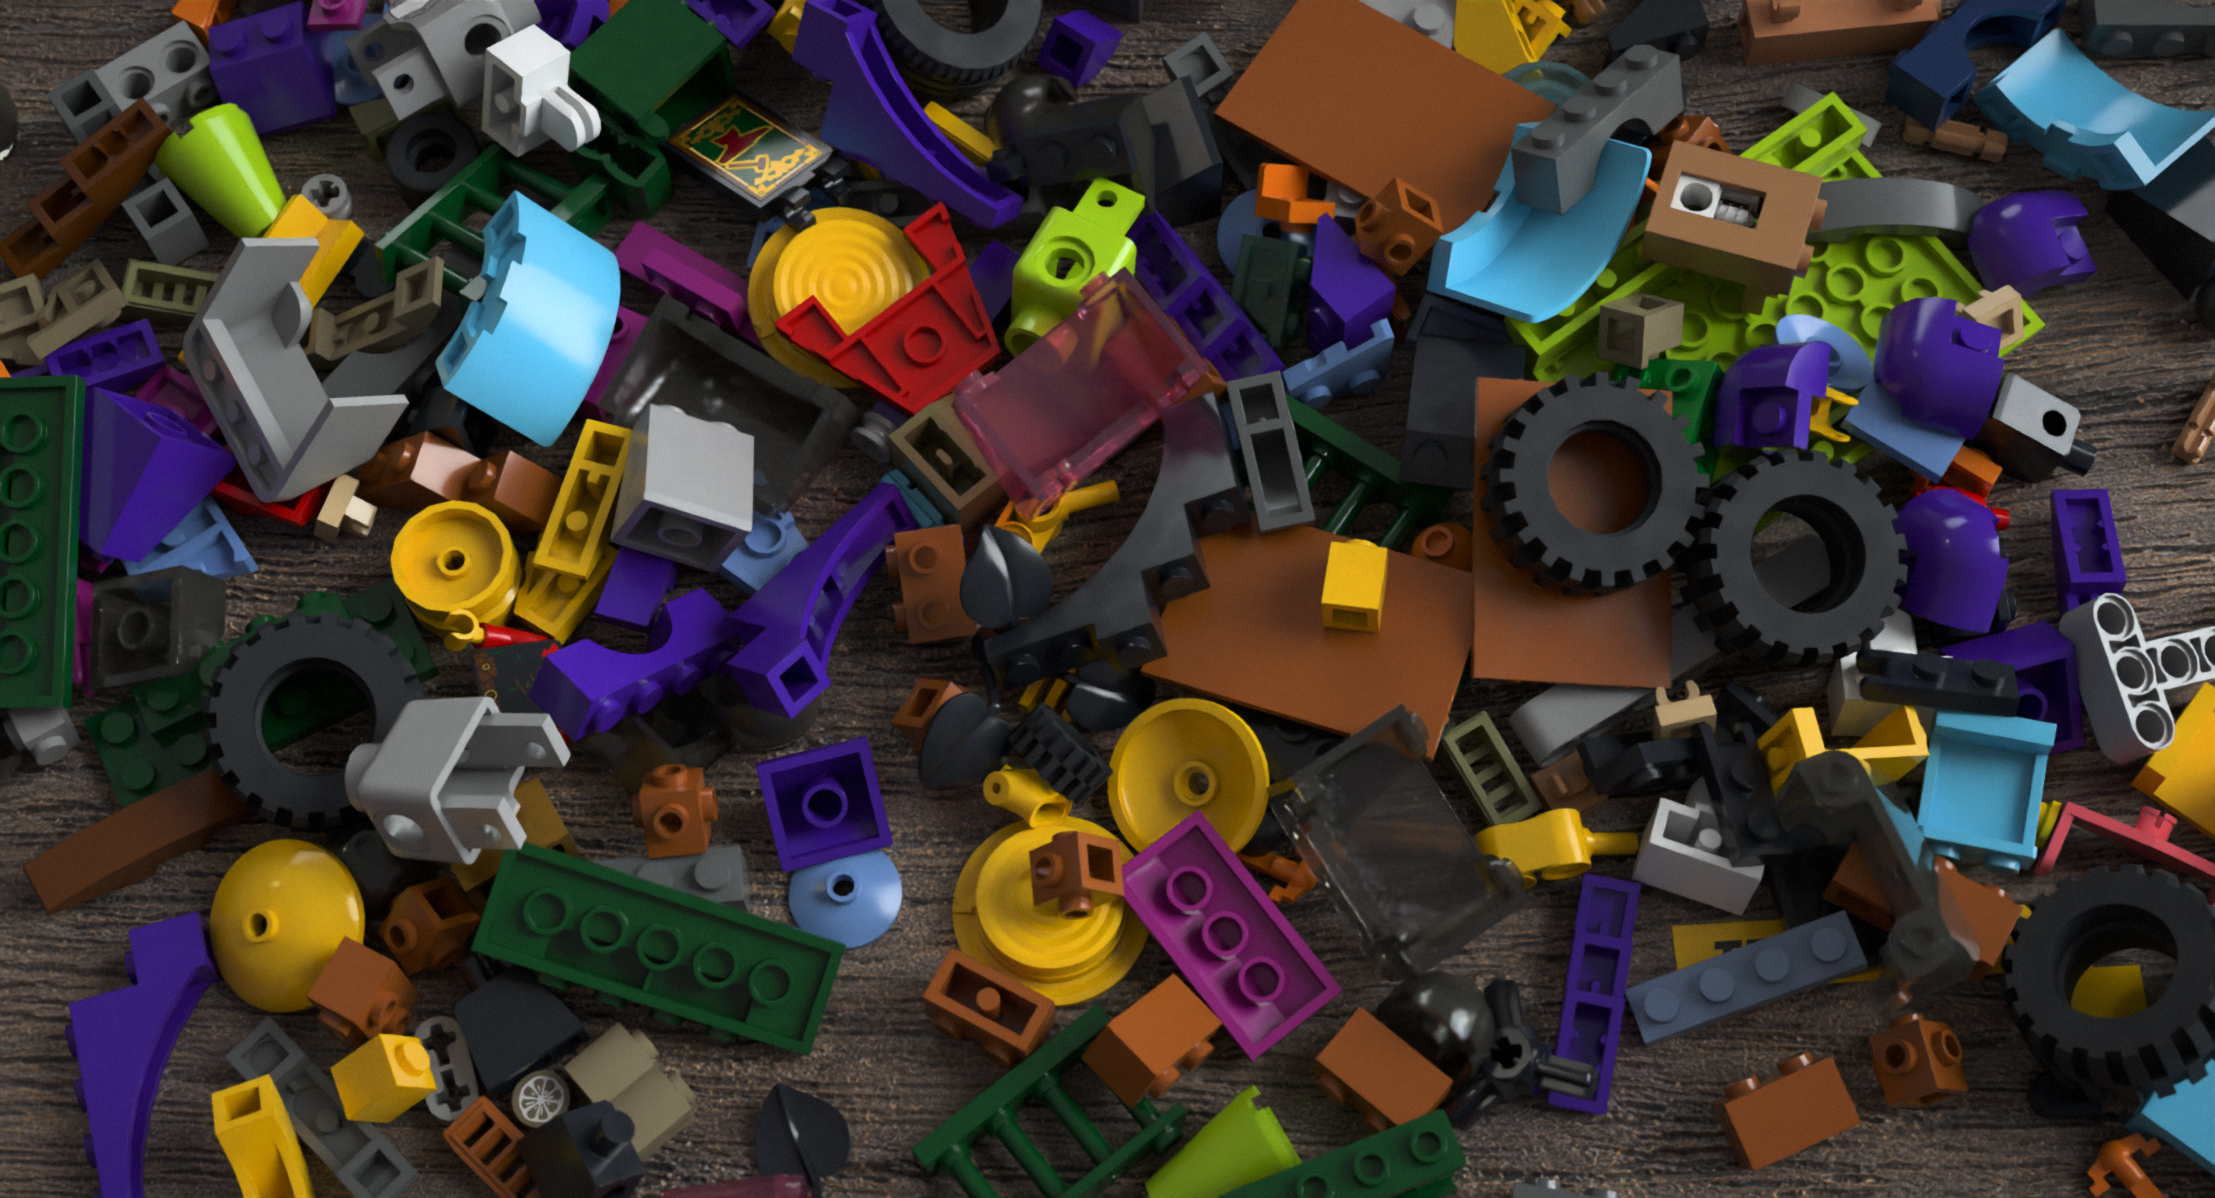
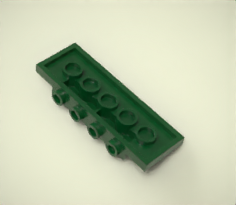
M78 375L0 377V711L71 710L86 380Z
M393 577L344 600L341 599L338 592L328 596L325 592L318 591L302 597L296 603L297 611L292 613L304 611L306 615H321L322 611L339 613L342 618L352 621L358 618L371 624L373 630L382 636L387 635L398 645L400 652L411 662L420 684L440 675ZM272 615L258 617L246 625L244 629L246 634L226 644L221 639L209 640L199 645L193 651L194 658L183 664L173 667L172 664L162 663L147 669L141 676L142 683L131 687L134 698L85 720L122 809L185 779L213 769L211 756L205 747L203 736L205 716L202 714L205 696L209 697L213 685L210 679L217 665L223 666L231 654L228 650L240 638L245 641L257 632L255 627L271 620L272 624L288 619L287 615L279 619ZM321 669L299 672L280 683L268 698L262 716L263 737L269 751L273 754L370 708L361 689L353 681L339 673Z
M525 840L520 850L505 849L471 950L539 971L536 980L555 988L570 990L572 982L593 988L595 990L592 998L612 1006L626 1008L628 1000L650 1006L648 1015L666 1023L681 1026L684 1017L706 1024L705 1034L723 1041L737 1043L739 1035L809 1056L846 944Z

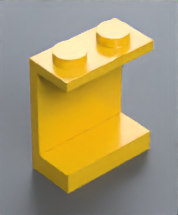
M2205 681L2175 720V736L2170 746L2151 754L2130 785L2215 841V712H2213L2215 709V687Z
M1900 705L1850 749L1825 750L1813 707L1792 708L1757 740L1778 806L1825 804L1884 792L1929 756L1925 730L1919 723L1915 706Z

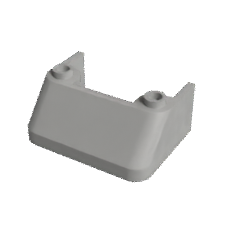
M241 238L188 327L183 341L185 363L255 495L265 503L290 501L370 461L409 404L404 394L329 398L299 344L311 323L313 315L311 302L301 288L299 280L320 247L317 238Z

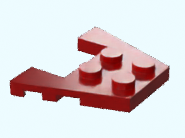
M941 201L903 228L905 240L934 274L850 336L846 335L814 295L775 322V330L781 337L910 418L930 403L956 392L1001 358L999 343L978 289L976 290L966 265L965 255L951 226L948 211Z

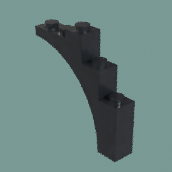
M1214 392L1162 409L1165 441L1157 482L1144 513L1127 540L1099 572L1063 602L1022 626L984 641L986 659L1005 691L1030 685L1038 680L1075 668H1081L1107 658L1114 673H1118L1168 656L1158 605L1211 588L1199 538L1252 521L1230 429Z

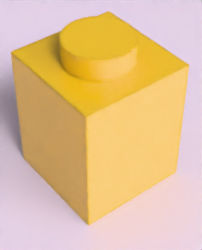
M1352 539L1345 543L1331 541L1321 601L1323 626L1379 633L1388 576V548L1377 547L1374 543L1361 539Z
M379 1033L330 1068L347 1120L389 1123L437 1090L430 1069L429 1056L423 1048L419 1037Z

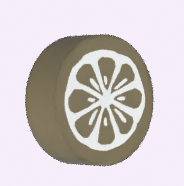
M536 1071L526 1075L519 1081L513 1091V1111L519 1121L531 1131L556 1116L573 1110L574 1100L569 1086L562 1077L551 1071Z

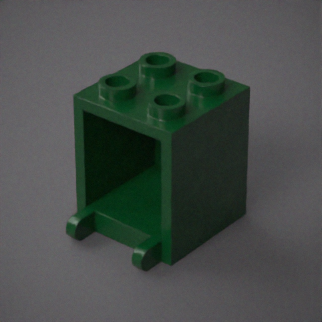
M629 0L570 54L568 78L572 90L594 106L596 110L613 117L621 125L626 135L641 137L651 142L659 150L658 142L668 139L670 133L734 88H737L734 76L735 66L730 58L728 41L716 29V22L712 20L704 22L692 12L686 0ZM666 160L670 178L673 180L678 177L680 169Z

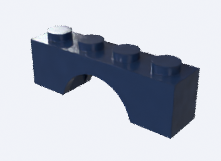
M1961 0L1947 20L1943 23L1939 21L1933 23L1927 29L1918 45L1911 51L1903 49L1893 59L1887 71V75L1891 78L1884 99L1932 132H1935L1966 105L1977 72L1967 52L1982 45L1995 43L2011 44L2026 49L2031 48L2060 22L2067 0Z

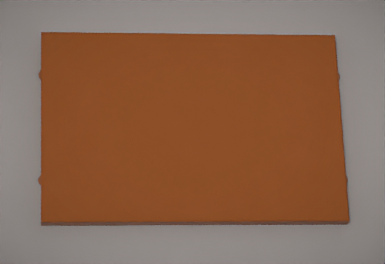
M1298 0L1290 8V12L1240 79L1234 83V87L1214 112V119L1364 201L1374 199L1396 176L1437 201L1444 231L1443 235H1446L1462 226L1476 211L1485 213L1496 197L1493 187L1508 157L1516 124L1541 122L1556 110L1557 105L1359 0Z
M1476 378L1471 679L1511 681L1515 684L1531 682L1619 687L1623 690L1630 688L1656 690L1657 687L1664 686L1665 690L1671 689V566L1627 590L1621 589L1608 596L1595 597L1594 592H1584L1573 597L1563 595L1564 587L1554 583L1543 588L1532 582L1536 575L1534 571L1526 565L1515 569L1507 561L1513 554V551L1505 540L1502 539L1494 543L1489 534L1490 530L1497 527L1492 511L1482 512L1480 499L1488 494L1487 480L1479 479L1480 468L1489 461L1492 450L1487 448L1491 437L1504 426L1505 422L1503 420L1513 410L1544 387L1548 388L1556 383L1526 381L1523 379ZM1638 389V391L1644 393L1647 396H1650L1656 391H1658L1651 389ZM1659 390L1669 397L1662 408L1672 417V391ZM1579 433L1566 439L1554 452L1548 470L1549 492L1558 511L1575 527L1593 534H1614L1627 528L1639 515L1646 495L1644 474L1635 455L1618 439L1603 433Z
M1250 510L1252 521L1199 538L1211 588L1167 602L1161 617V624L1168 656L1143 665L1141 676L1431 763L1433 762L1444 727L1449 722L1448 715L1471 651L1472 573L1388 549V576L1379 633L1325 627L1322 622L1321 601L1331 541L1345 543L1352 540L1351 538L1305 525L1261 534L1255 511Z

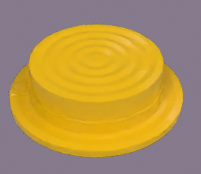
M832 207L810 211L815 215L817 224L805 229L801 233H797L785 224L768 239L759 252L750 274L748 286V308L751 323L758 340L768 355L781 368L794 377L809 384L830 389L861 388V386L781 337L775 330V322L814 295L846 335L850 336L929 278L930 273L925 262L903 237V231L888 220L864 210L848 207Z
M1067 816L1060 825L1037 826L1035 829L1023 819L1007 825L992 834L974 851L962 869L956 884L952 906L954 932L962 953L1053 1000L1055 1008L1079 1005L1111 990L1125 978L1137 963L1149 935L1147 929L1122 897L1093 908V915L1076 920L1062 919L1058 916L1057 911L1034 907L1029 851L1052 842L1053 835L1064 831H1081L1119 840L1106 829L1084 819ZM1119 840L1121 865L1124 866L1135 856Z

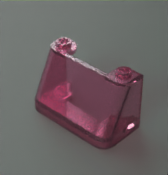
M1125 266L1111 277L1105 271H1102L1091 279L1079 291L1084 300L1077 307L1076 311L997 373L992 371L983 376L979 370H975L952 390L956 396L951 404L952 410L1013 505L1028 523L1045 512L1160 420L1162 413L1168 407L1179 404L1185 399L1210 370L1209 366Z

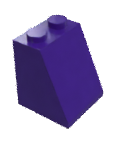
M94 387L84 405L79 539L84 542L82 546L83 551L105 563H113L115 558L140 563L234 469L237 463L236 457L172 408Z

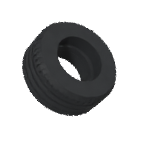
M852 0L878 13L875 24L899 75L913 97H918L924 101H941L944 103L957 102L980 94L1021 62L1036 41V36L1040 31V24H1042L1044 8L1043 0H967L972 14V34H961L950 31L934 22L922 10L917 0Z

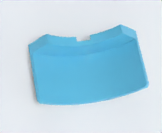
M2058 28L2047 33L1970 97L1999 131L2005 132L2008 135V139L2016 145L2023 139L2034 149L2045 155L2042 165L2073 181L2081 175L2098 180L2100 188L2107 190H2128L2147 185L2215 127V109L2187 111L2171 108L2132 92L2093 64L2072 43L2067 35Z
M1541 122L1516 124L1511 147ZM1609 138L1597 164L1593 189L1563 215H1558L1518 203L1510 148L1502 172L1493 187V191L1498 195V198L1487 213L1476 211L1462 226L1441 236L1434 243L1427 290L1528 323L1545 321L1559 314L1572 305L1595 282L1617 250L1642 195L1651 163V151L1644 147Z
M514 190L482 230L485 251L480 277L489 282L482 303L477 301L470 303L458 329L443 352L436 359L435 364L444 389L536 443L549 447L556 441L574 416L603 361L619 307L620 271L617 258L610 250Z

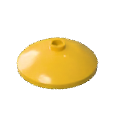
M1179 698L1159 703L1136 717L1124 730L1114 748L1109 767L1113 769V774L1107 779L1109 803L1121 833L1139 853L1198 809L1234 854L1239 852L1257 831L1268 803V765L1264 751L1254 732L1238 715L1228 708L1215 702L1194 698ZM1201 774H1205L1209 780V787L1204 794L1197 788V779Z
M277 839L252 848L231 866L216 891L209 924L213 957L219 972L235 994L252 1006L270 1012H297L315 1007L306 996L344 936L363 945L365 913L361 893L353 875L346 865L330 850L310 841ZM265 917L267 921V929L263 934L262 921Z

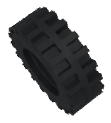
M1595 371L1589 377L1577 379L1576 374L1564 377L1556 384L1548 388L1544 387L1513 410L1503 420L1505 422L1504 426L1491 437L1487 448L1492 450L1489 461L1480 468L1479 479L1487 480L1488 494L1480 499L1482 512L1492 511L1497 526L1490 530L1489 534L1494 543L1504 539L1513 551V554L1507 561L1515 569L1526 565L1536 573L1532 582L1543 588L1554 583L1564 587L1563 595L1573 597L1584 592H1594L1595 597L1608 596L1621 589L1627 590L1671 566L1674 563L1672 559L1678 553L1688 549L1695 538L1690 535L1693 525L1704 520L1707 507L1698 505L1699 493L1710 488L1709 475L1698 474L1695 462L1696 459L1705 455L1702 443L1689 445L1682 432L1684 428L1691 424L1686 415L1682 413L1673 419L1662 408L1669 397L1659 390L1650 396L1638 391L1639 379L1627 376L1620 382L1610 381L1608 372ZM1579 433H1603L1618 439L1635 455L1644 474L1646 495L1640 513L1627 528L1614 534H1593L1575 527L1558 511L1549 492L1548 470L1554 452L1566 439Z

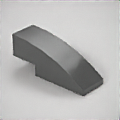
M1280 370L1226 382L1227 397L1260 533L1264 534L1315 523L1292 416L1288 409Z

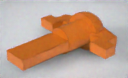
M1301 839L1295 849L1294 856L1302 859L1300 864L1273 853L1262 857H1251L1241 851L1235 854L1244 866L1288 884L1286 889L1275 885L1268 897L1276 906H1279L1281 900L1293 904L1304 893L1313 889L1317 882L1319 853L1311 850L1312 842Z
M2139 1132L2119 1140H2110L2104 1143L2099 1150L2097 1158L2086 1172L2094 1182L2088 1187L2089 1191L2097 1198L2109 1189L2110 1185L2103 1177L2112 1170L2135 1198H2165L2130 1156L2140 1149L2146 1157H2149L2161 1148L2162 1145L2155 1137H2151L2146 1141Z

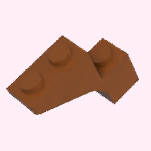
M424 431L380 447L370 461L362 464L359 470V477L362 481L356 497L374 506L424 510L428 506L451 500L477 503L495 513L508 531L519 536L546 528L563 479L511 450L481 460L433 433Z

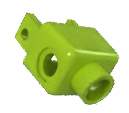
M1103 177L1095 178L1073 212L1061 207L1051 208L1013 269L1011 321L1004 340L1010 353L1019 362L1041 373H1054L1060 369L1063 363L1082 371L1091 370L1105 352L1102 346L1121 329L1131 313L1137 249L1134 242L1125 237V235L1143 209L1145 196ZM1102 200L1112 201L1114 205L1111 207H1103L1099 205L1098 202ZM1066 257L1075 260V264L1065 279H1057L1056 271L1059 258Z

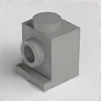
M67 710L0 711V715L5 719L3 726L13 745L19 752L28 748L36 762L40 765L51 764L62 759L70 748L82 743Z

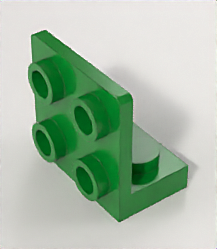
M1652 359L1648 360V367L1644 369L1616 363L1610 381L1620 382L1627 376H1631L1640 380L1638 389L1672 391V418L1674 419L1684 413L1691 422L1682 432L1689 445L1702 443L1705 455L1695 460L1698 474L1709 475L1711 484L1720 454L1712 449L1717 394L1725 376L1718 362Z

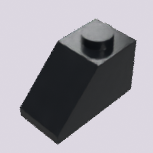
M443 385L427 389L421 405L415 406L411 410L406 424L407 437L429 431L481 460L486 458L498 430L492 416L443 388Z

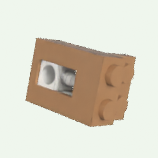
M1674 140L1647 222L1640 257L1745 284L1746 287L1740 311L1761 316L1767 297L1777 299L1779 294L1789 296L1794 277L1806 278L1814 247L1806 245L1805 240L1808 230L1819 233L1828 201L1818 199L1823 177ZM1697 205L1703 208L1704 210L1691 211L1685 208L1684 206ZM1754 218L1758 219L1754 229H1752Z

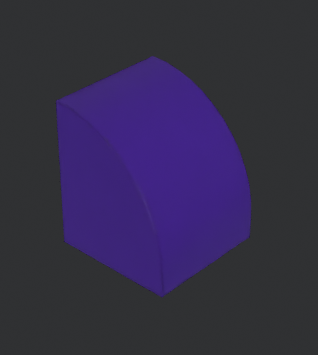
M1085 9L1055 17L1036 63L1076 88L1083 86L1092 80L1106 65L1119 45L1124 33Z

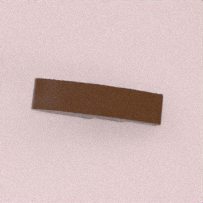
M143 97L139 98L62 157L58 162L67 173L26 204L35 216L0 242V256L17 278L34 273L39 281L69 257L113 213L145 175L154 162L157 151L172 134V131Z
M213 768L133 803L74 834L23 865V872L44 912L49 916L156 875L158 863L208 845L211 842L212 832L257 816V814L249 810L230 792Z

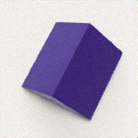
M867 736L755 763L783 873L893 845Z

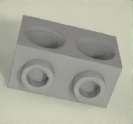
M184 20L94 71L117 103L121 112L143 96L167 126L197 107L209 104L219 95L210 73L209 54Z

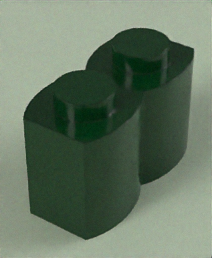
M597 110L601 121L599 136L588 143H584L572 152L568 151L574 171L582 181H585L595 171L612 180L613 196L621 207L638 217L652 219L675 194L663 154L651 142L638 136L626 135L621 125L613 117Z

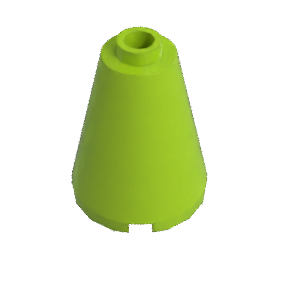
M234 103L214 106L188 120L194 129L181 139L174 131L157 151L154 163L165 178L168 177L173 185L238 239L262 238L286 205V199L249 115L243 109L240 110Z
M1252 1084L1242 1090L1145 1182L1149 1195L1144 1198H1219L1224 1193L1291 1168L1302 1162L1271 1108L1267 1106L1257 1110L1251 1099L1261 1094Z

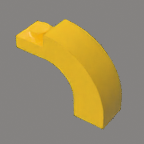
M267 1074L212 1093L215 1135L231 1163L243 1197L316 1198L299 1140L270 1075Z

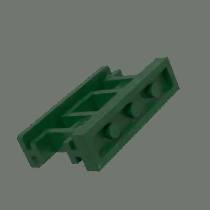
M1438 1109L1224 1193L1219 1198H1452L1457 1193L1452 1179L1455 1175L1454 1171L1460 1170L1465 1166L1466 1158L1445 1111Z

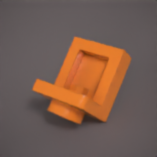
M1262 163L1259 166L1255 216L1281 221L1280 231L1312 233V224H1317L1318 218L1326 212L1334 220L1336 203L1307 198L1309 170L1300 165Z
M1962 444L1938 483L1942 486L1960 488L1977 493L1985 500L2003 468L1993 463L1991 458L1980 449L1966 447ZM1910 469L1908 475L1913 477L1915 481L1907 496L1909 497L1913 491L1922 492L1931 480Z

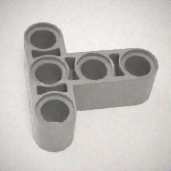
M2105 593L2066 612L2060 620V633L2075 644L2079 691L2102 752L2111 761L2118 764H2128L2170 746L2174 740L2176 729L2165 696L2199 688L2205 681L2207 683L2215 681V626L2145 642L2131 604L2124 597L2116 593Z

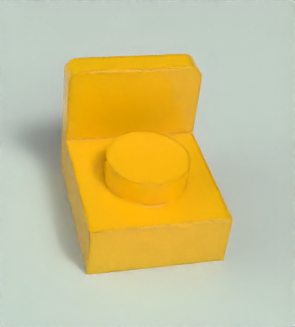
M1514 0L1515 10L1535 57L1539 61L1558 34L1567 38L1571 33L1572 29L1561 20L1566 11L1552 0Z

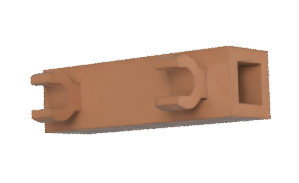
M1743 0L1737 20V27L1746 66L1902 51L1903 49L1912 50L1918 45L1927 29L1936 21L1941 23L1942 6L1940 0Z

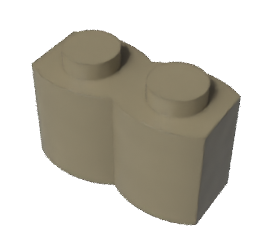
M618 1022L568 1062L563 1069L571 1082L590 1104L608 1100L613 1104L615 1110L626 1113L632 1119L635 1126V1134L631 1142L641 1162H644L696 1118L693 1109L689 1105L696 1096L676 1071L673 1070L665 1076L653 1063L652 1060L659 1053L638 1027L629 1034Z

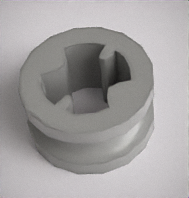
M326 173L316 175L309 179L302 188L301 195L309 200L328 219L346 220L350 216L353 209L352 197L348 192L346 184L338 176ZM333 193L335 198L330 199L329 206L320 207L319 203L324 202L326 194Z
M867 411L861 418L863 427H855L850 433V438L869 457L882 463H888L892 459L888 436L898 428L885 417Z

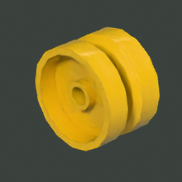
M451 500L428 506L411 517L396 536L390 558L394 581L404 596L411 612L424 629L442 639H445L453 632L462 634L457 627H447L443 624L446 617L456 609L470 611L475 615L478 623L485 622L500 626L508 624L515 615L513 611L517 595L526 580L523 562L514 547L513 540L506 527L495 513L477 503Z

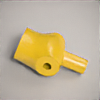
M1005 764L1001 771H994L988 774L983 783V793L985 799L990 804L1017 814L1034 829L1037 826L1060 825L1067 818L1072 807V802L1062 792L1056 791L1047 779L1044 780L1038 774L1037 770L1012 769Z

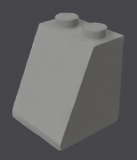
M650 403L633 426L610 542L715 573L751 532L753 522L754 436L739 432L728 423L707 422L688 416L677 407L670 405L657 406Z

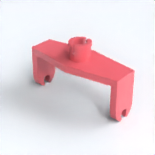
M2070 801L2063 803L2053 829L2043 849L2040 850L2033 869L2034 874L2043 878L2049 874L2071 824H2074L2134 853L2213 884L2207 896V902L2209 905L2215 906V864L2167 842L2173 827L2177 823V819L2167 813L2161 817L2159 816L2160 810L2147 806H2141L2135 827H2132Z

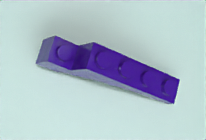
M852 0L805 1L791 60L810 69L809 72L813 77L822 81L833 82L819 139L836 147L841 156L850 160L862 161L878 169L883 178L895 183H904L922 193L923 198L928 202L937 204L941 201L945 206L965 215V219L976 227L993 229L1019 217L1024 197L999 182L990 183L988 174L967 159L939 131L919 106L899 75L875 24L878 13Z
M886 482L879 484L729 616L745 647L726 664L753 708L792 720L831 684L826 674V668L831 647L841 623L857 596L886 561L885 546L895 544L894 532L919 528L895 484Z
M197 911L128 930L132 950L125 952L124 960L129 979L133 985L69 1003L72 1023L65 1026V1037L71 1055L79 1060L82 1077L75 1079V1095L83 1113L88 1112L91 1133L84 1135V1147L89 1164L93 1169L97 1168L101 1187V1189L94 1191L93 1198H145V1150L151 1112L163 1071L182 1029L198 1002L211 984L222 981L221 973L218 970L211 949L209 924Z

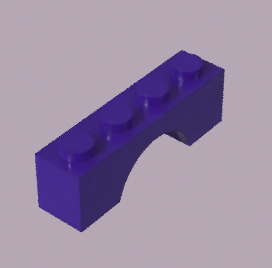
M701 587L664 604L647 640V645L651 652L644 654L616 652L585 638L545 656L528 697L546 714H549L552 720L573 741H576L595 731L599 733L606 732L619 720L635 712L644 714L659 701L673 694L678 696L684 695L697 683L711 676L715 678L722 677L730 671L726 663L738 653L737 650L742 640L729 619L731 614Z

